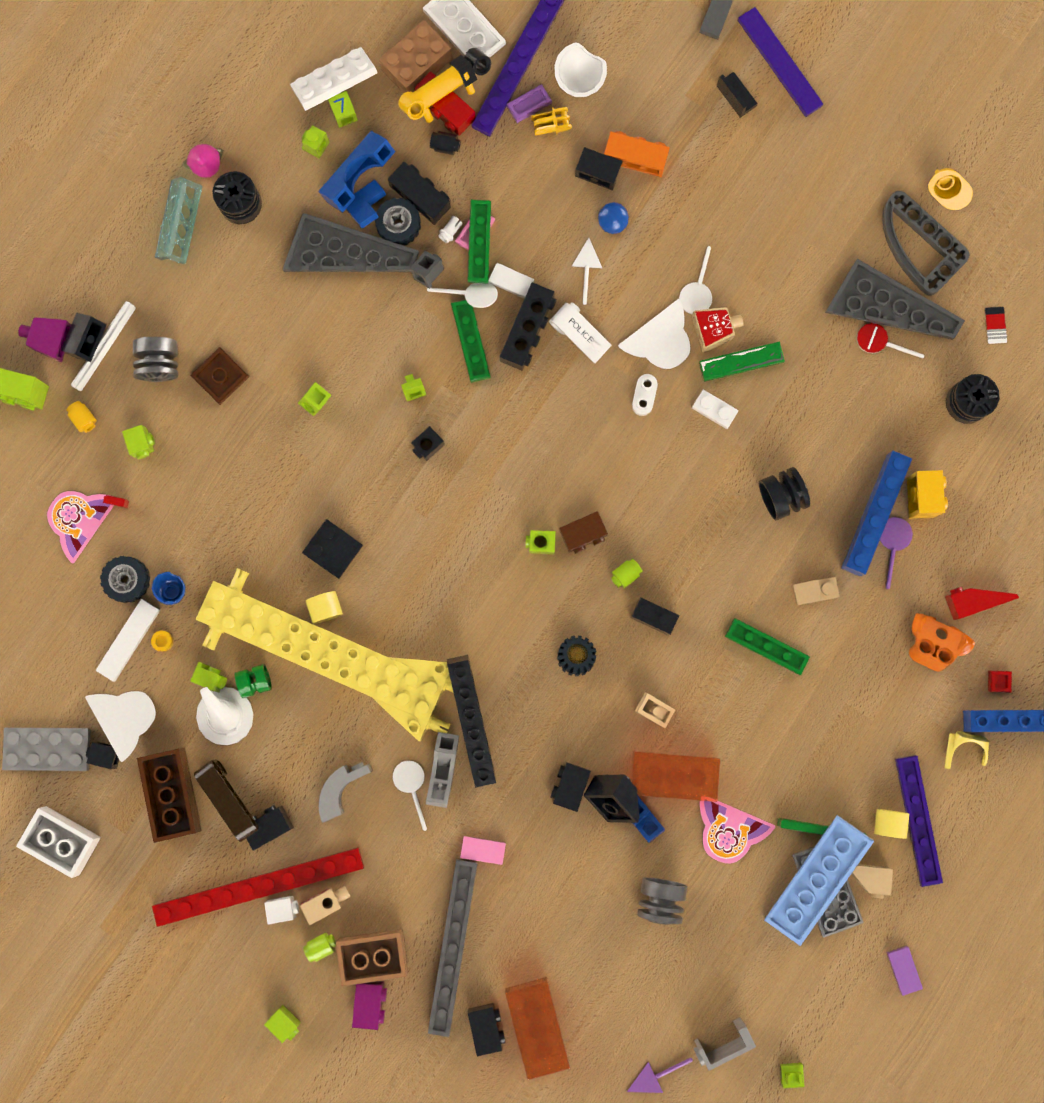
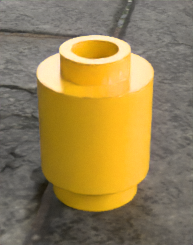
M76 401L67 407V416L79 432L87 433L95 428L97 420L85 404Z

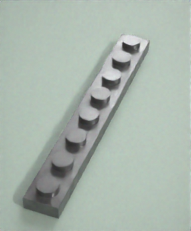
M456 859L428 1034L445 1037L450 1035L478 862Z

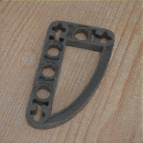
M896 191L889 197L882 215L883 230L888 246L910 280L924 294L934 295L968 261L969 251L905 192ZM901 198V204L896 205L894 203L896 199ZM908 204L909 207L903 212L902 210ZM915 210L919 215L918 219H910L908 212ZM893 212L944 257L926 278L918 271L904 252L895 233ZM925 224L932 225L934 232L931 234L926 233L923 226ZM942 237L946 238L949 241V246H940L939 239ZM952 246L955 247L950 253L947 252L952 248ZM962 253L963 256L957 260L955 258L957 254ZM940 267H949L950 275H942ZM937 277L939 281L934 285V288L929 289L927 286Z

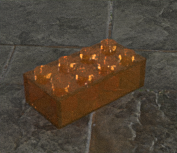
M633 751L631 782L637 788V795L717 802L720 758Z
M547 977L505 988V995L527 1079L530 1080L570 1069V1062Z

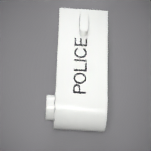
M572 302L570 304L565 303L549 320V323L559 333L566 335L593 363H596L611 347V344L579 313L580 309Z

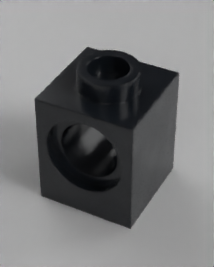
M430 426L411 442L414 447L412 449L413 453L419 459L423 457L426 461L445 445L444 441ZM424 441H431L432 447L430 449L424 450L421 448V444Z
M92 742L88 746L86 751L87 764L107 769H117L119 758L112 745Z

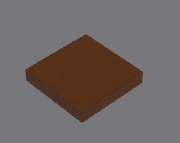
M221 347L190 375L219 405L249 378Z

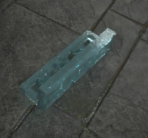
M183 177L171 180L155 258L160 260L170 259L186 264L202 185ZM187 186L195 189L194 197L191 199L186 194ZM187 204L190 216L185 219L181 211L182 207ZM183 224L186 230V235L183 238H180L177 232L178 226ZM176 244H179L182 250L181 257L172 254Z

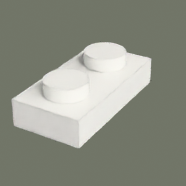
M704 389L692 409L725 429H728L739 411Z

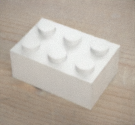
M45 806L37 809L16 847L73 878L81 874L101 837Z

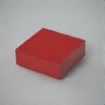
M109 495L104 496L103 499L105 504L128 508L129 501L127 499Z
M988 671V692L1012 693V671Z

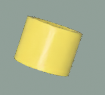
M336 591L323 593L306 600L313 624L329 621L343 615Z
M877 809L874 834L907 839L909 813Z

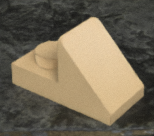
M836 577L793 585L797 606L840 598Z
M645 692L635 712L666 728L675 709Z

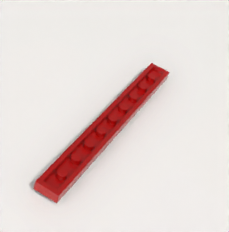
M357 847L155 904L152 906L156 926H163L364 869L360 849Z

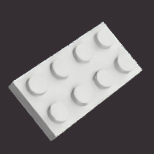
M431 0L423 7V12L463 56H465L469 49L478 48L490 58L506 45V40L470 0Z
M362 47L351 50L341 58L334 59L331 63L321 68L315 69L312 73L296 79L290 85L306 111L377 74V70Z

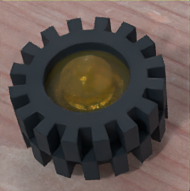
M579 635L578 638L571 636L570 639H565L564 643L560 645L557 660H559L558 665L559 667L562 666L563 672H569L568 675L570 676L575 674L576 677L580 674L583 676L592 669L597 655H595L596 648H593L594 644L592 642L589 643L588 638L584 640Z

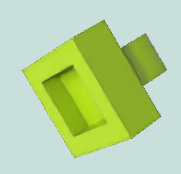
M413 374L405 376L407 383L401 384L407 402L426 395L421 378L414 379Z
M802 1063L780 1064L782 1088L805 1087Z

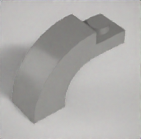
M438 732L426 805L447 808L457 757L459 735Z
M363 762L351 767L352 772L345 765L330 775L323 785L319 797V814L322 823L344 813L341 804L344 788L351 781L373 772L370 764L364 766Z

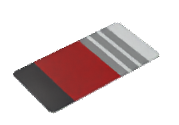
M1004 307L985 308L988 343H1007Z

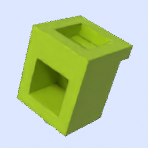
M312 125L302 136V150L320 159L329 144L327 133Z
M198 662L190 682L202 687H208L209 690L219 693L225 687L227 678L220 675L221 670Z

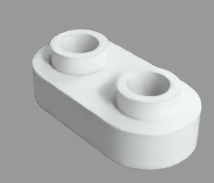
M644 374L639 377L636 384L632 409L639 416L649 414L653 408L658 383L656 378L650 374ZM649 381L651 386L645 387L643 383ZM645 401L647 406L641 407L639 402Z

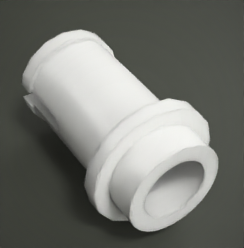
M451 216L446 226L439 230V238L445 243L453 241L454 234L463 224L462 221H459V218Z

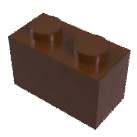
M598 511L559 528L568 552L574 551L575 554L586 550L585 546L593 543L595 546L604 542V537L608 535Z

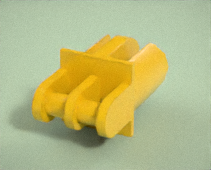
M552 107V111L531 115V120L534 122L535 136L556 132L557 135L558 132L570 130L572 125L569 124L570 116H567L568 108L554 109Z

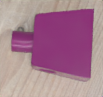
M35 317L32 320L31 327L23 324L20 325L18 335L27 338L26 346L32 350L62 362L65 352L61 351L71 324L67 320Z

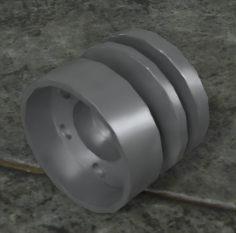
M143 337L133 340V356L140 359L133 363L135 368L133 377L135 379L163 382L178 378V371L176 370L178 363L169 360L178 356L176 340L165 337Z
M643 878L641 893L650 898L649 900L639 901V905L648 909H638L637 915L653 923L664 925L682 924L683 917L674 913H684V908L675 905V901L686 900L688 886L664 879Z

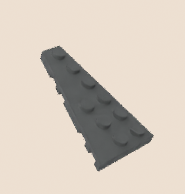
M303 213L282 270L284 272H411L410 267L418 259L419 251Z
M856 259L825 313L951 340L956 337L965 322L962 318L859 259Z

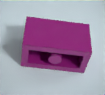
M384 981L356 984L352 1028L378 1030L380 1024H384L385 1010H382V1001L386 1002L387 988H384Z

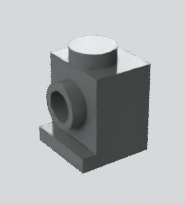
M424 251L410 267L414 280L430 289L432 282L444 270L442 259L436 254L432 255Z

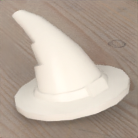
M208 687L201 689L202 699L197 707L196 719L199 730L205 738L215 744L230 745L238 743L246 737L252 727L254 716L250 701L247 698H241L238 690L235 688L224 687L219 693L210 691Z

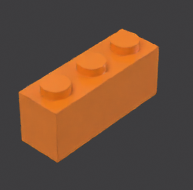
M610 131L604 154L623 161L621 167L662 177L670 147H667L662 142L653 143L646 141L643 137H630L621 131Z

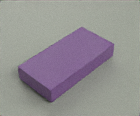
M541 84L507 103V108L516 123H519L552 104V100Z
M904 946L886 952L900 994L903 996L922 990L923 987L909 947Z

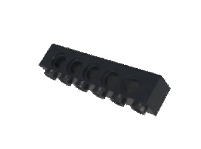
M464 655L447 659L448 671L475 788L496 783V776L469 656Z

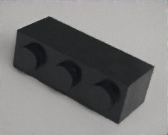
M403 162L388 178L389 186L402 198L414 204L418 212L435 225L451 208L449 196L442 190L439 192L435 189L434 183L426 177L424 179L420 176L419 170L414 165H408L406 162Z

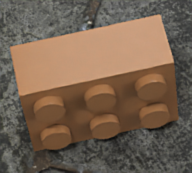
M423 20L379 58L381 70L403 93L414 92V87L430 71L436 74L453 58L451 47Z
M403 929L342 937L336 941L341 986L406 977L408 974Z

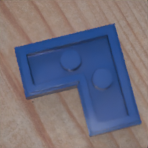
M373 180L354 193L356 198L346 208L361 228H364L378 218L371 205L386 196L385 191L376 180Z

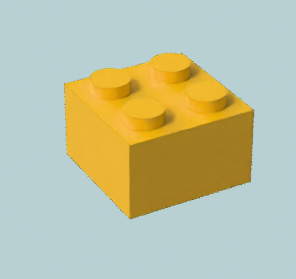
M943 470L916 471L906 477L909 519L934 518L945 513L948 507L947 497H944V489L947 482L946 477L943 476Z

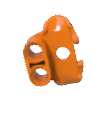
M920 613L915 614L912 623V633L916 639L915 644L909 649V655L913 661L940 672L951 665L958 656H964L974 648V640L958 628L940 623L932 616ZM942 629L946 633V639H940L936 635V630Z

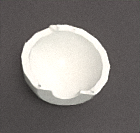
M573 43L565 47L555 62V78L559 87L574 97H587L597 92L603 85L607 75L606 61L599 56L591 54L579 43Z

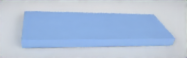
M836 815L764 921L801 946L874 840Z

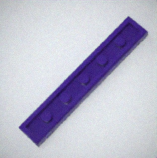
M756 7L738 17L737 21L803 115L807 117L821 108L823 102Z
M918 756L897 758L895 762L905 812L909 813L908 827L920 886L941 884L943 880Z

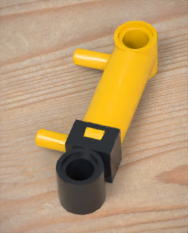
M478 48L469 49L464 57L460 55L451 61L449 69L416 91L406 92L401 95L398 102L399 108L410 119L417 120L424 116L426 122L431 123L434 118L428 107L461 85L465 86L469 95L474 94L475 89L472 83L478 80L475 74L479 76L485 75L490 70L492 64L490 58Z

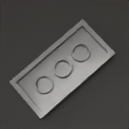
M4 728L2 770L89 771V764L86 763L88 759L86 758V751L90 745L91 728Z

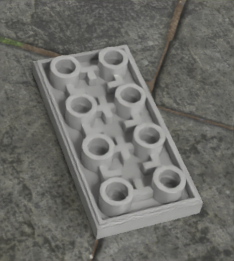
M814 847L792 855L797 870L802 866ZM848 880L817 922L823 938L864 923Z

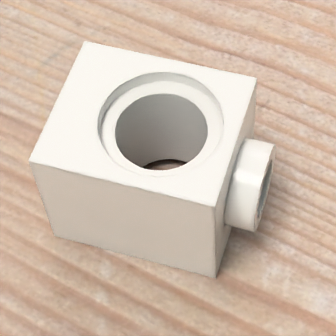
M294 896L270 899L264 903L268 924L294 920L297 917L296 914L299 913L298 901H294Z

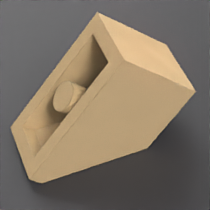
M858 864L851 875L864 891L871 893V897L883 899L884 895L891 896L893 869Z

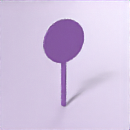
M897 517L888 519L880 538L881 543L891 550L886 589H890L895 551L906 548L913 536L909 523Z

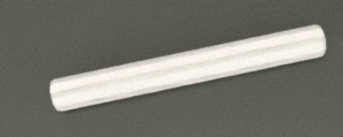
M127 301L123 304L102 336L92 361L84 363L71 383L72 387L78 391L83 390L135 311L136 307Z

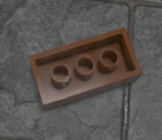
M185 748L137 758L153 843L201 832Z

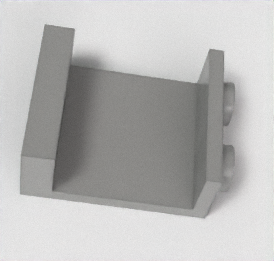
M740 1017L733 1020L740 1035L739 1038L705 1054L698 1038L694 1040L697 1047L693 1049L701 1066L706 1064L710 1071L756 1047L746 1025Z

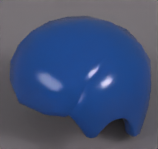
M616 202L608 203L599 211L598 222L604 232L617 234L622 232L628 225V211L622 204Z
M164 572L155 577L151 589L154 597L160 603L173 605L183 599L186 586L180 576Z

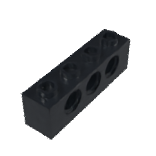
M531 283L500 354V362L523 371L524 366H529L533 356L530 352L533 347L536 348L541 338V336H538L540 329H545L549 318L546 315L549 310H553L557 299L554 298L555 291L536 283ZM535 305H539L543 308V310L539 313H535L532 311L531 308ZM526 324H532L535 328L532 331H526L523 327ZM519 342H524L527 345L524 350H518L515 346Z

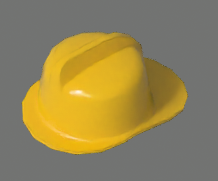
M951 168L935 170V174L928 184L931 195L947 209L959 210L971 202L973 191L970 184Z

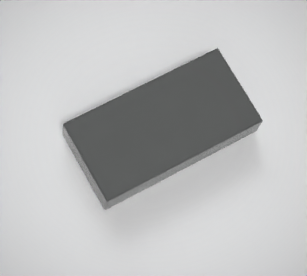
M711 0L699 33L718 40L733 0Z

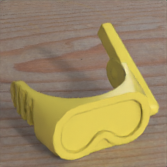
M957 731L955 734L950 733L944 768L950 769L955 749L965 742H975L982 746L984 753L981 764L986 766L989 740L983 736L972 735L962 731Z

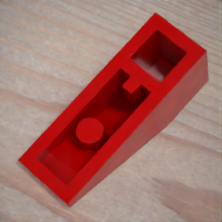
M962 586L950 590L951 595L945 596L953 620H958L1019 598L1018 594L973 588L963 590Z

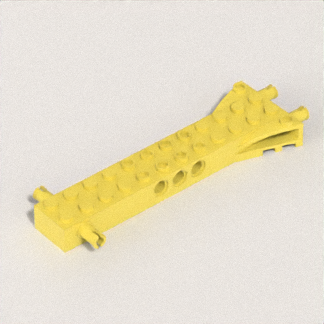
M236 569L230 585L225 586L215 581L212 582L196 617V620L209 625L210 628L202 646L215 650L221 634L225 632L372 697L419 742L428 729L437 733L448 732L440 728V726L449 729L451 724L435 718L433 714L443 691L448 690L453 693L447 662L387 657L243 594L241 590L250 573L241 569Z

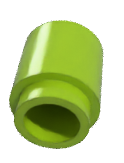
M632 558L630 561L626 560L611 572L613 575L611 580L618 588L622 586L625 589L640 577L639 574L643 570Z
M325 932L308 941L307 945L303 947L307 959L310 962H317L334 953L336 940L332 934L328 935Z

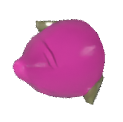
M198 144L190 150L182 166L192 170L199 177L210 178L218 172L224 150L214 148L208 144Z

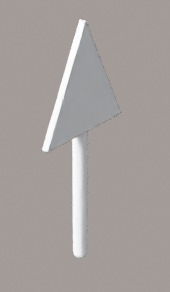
M588 238L572 267H585L583 305L587 304L589 268L602 269L590 238Z

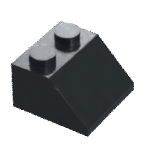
M326 519L302 554L340 579L363 545Z
M624 774L595 775L585 791L584 797L607 822L638 823L637 788L632 784L631 779Z

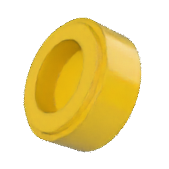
M160 630L152 635L151 645L155 650L164 652L173 646V636L169 632Z

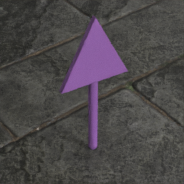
M688 1058L656 1075L648 1062L627 1092L663 1093L657 1079L691 1063L693 1059Z

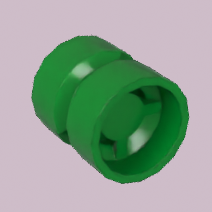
M265 664L252 667L251 671L245 669L235 672V682L241 698L253 696L256 691L263 693L272 690L270 675Z

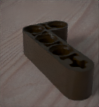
M217 759L211 760L194 772V776L235 838L242 842L259 830L258 824L225 777L227 771Z

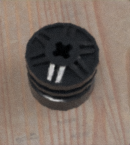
M233 171L227 172L217 179L212 190L213 199L223 216L231 223L238 225L247 224L255 220L260 214L262 200L251 178L244 173Z
M971 374L963 378L948 391L946 397L948 413L958 422L973 424L996 409L1000 400L999 389L996 383L988 376Z
M791 467L786 472H779V481L774 475L759 481L762 499L769 514L775 521L790 515L789 506L794 512H799L801 508L806 509L810 507V497L806 484L796 468Z

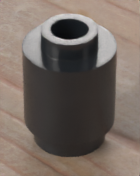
M442 131L432 133L430 148L434 149L435 152L449 155L459 152L461 140L458 139V135Z

